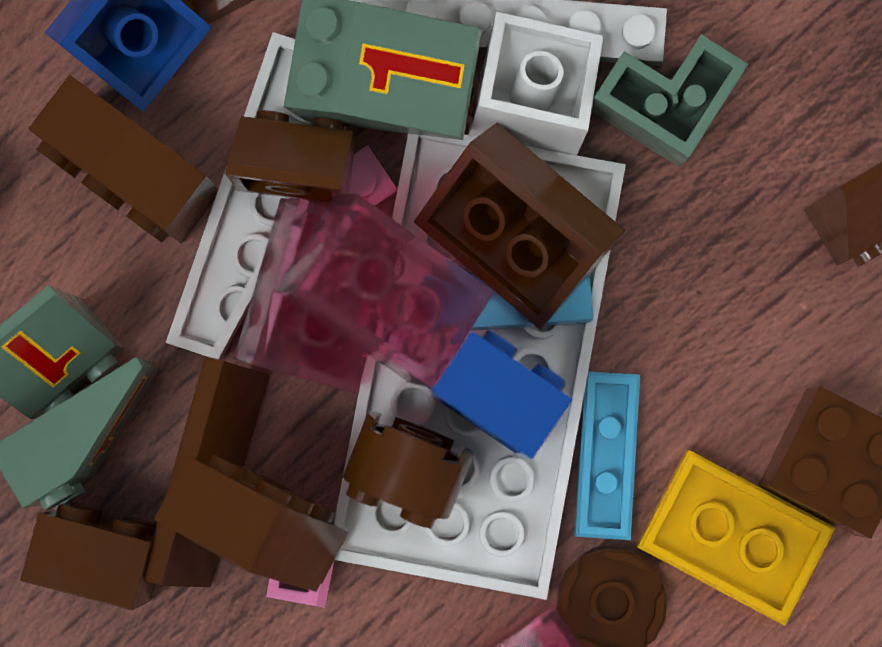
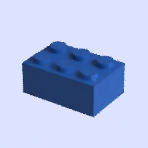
M487 330L483 337L471 331L431 390V397L521 458L532 460L573 400L562 392L567 382L539 363L529 370L514 360L512 357L518 349L491 330Z

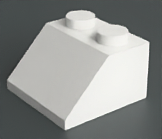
M496 11L476 92L475 107L468 135L478 137L498 122L525 146L577 155L588 132L603 36Z

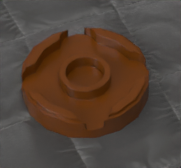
M604 547L584 553L568 566L558 585L556 609L563 630L577 647H647L656 639L666 620L667 595L660 576L647 560L627 549Z

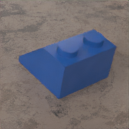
M70 0L44 33L144 112L212 27L181 0Z

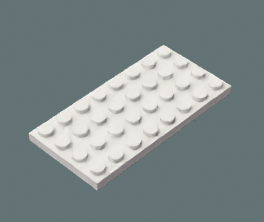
M408 134L344 472L369 411L382 413L378 424L392 427L395 417L401 418L453 439L452 452L461 455L464 448L467 447L474 452V456L450 517L448 519L437 518L431 529L404 520L400 517L402 508L382 500L378 507H373L350 498L346 495L349 483L342 478L334 524L348 531V534L335 560L547 600L610 250L589 274L593 310L592 322L544 326L541 330L537 327L491 330L518 349L512 357L514 360L529 370L539 363L564 379L567 385L562 392L573 399L532 460L523 459L431 397V390L471 331L426 334L422 277L473 272L418 227L414 220L465 148L476 137L464 134V139L458 140ZM526 146L616 221L626 164ZM487 330L473 332L479 335L480 337H483Z

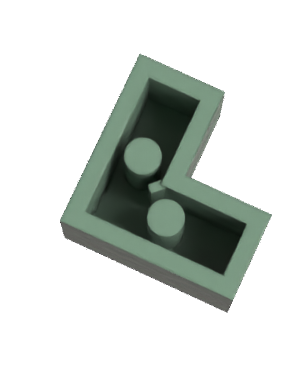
M701 34L671 81L623 51L593 98L591 112L681 168L710 126L745 71L748 63Z

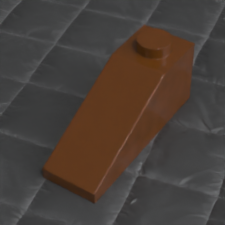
M882 162L839 186L804 209L837 266L853 258L857 267L882 254Z

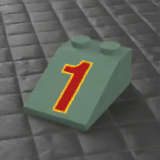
M302 0L283 107L307 122H312V118H328L345 123V126L463 140L482 30L479 27L357 1Z
M47 285L0 325V398L29 419H36L74 396L72 393L87 380L95 383L110 374L119 365L115 357L125 348L83 299Z
M138 357L132 359L0 441V471L22 508L42 506L44 511L53 507L57 509L59 503L69 504L86 493L82 484L96 475L160 373L154 362Z

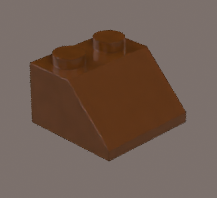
M258 110L256 118L241 116L225 169L226 177L237 191L347 206L356 140L353 131L344 130L345 123L328 118H312L311 126L289 123V115L268 110Z

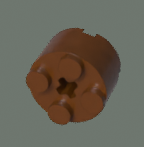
M367 412L343 474L344 480L349 483L346 495L360 503L373 507H378L382 500L402 508L401 518L425 528L431 529L437 518L448 519L474 452L465 447L461 455H458L451 451L454 440L445 435L395 417L392 427L378 424L382 413Z

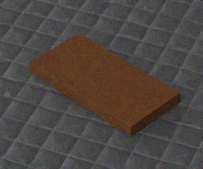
M206 356L203 360L167 493L187 455L209 463L214 454L236 466L244 467L269 378L268 374ZM158 522L143 576L144 581L159 586L211 587L219 555Z

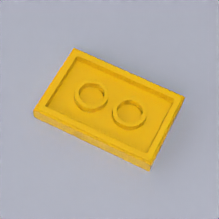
M686 450L636 547L785 626L835 527L704 457Z

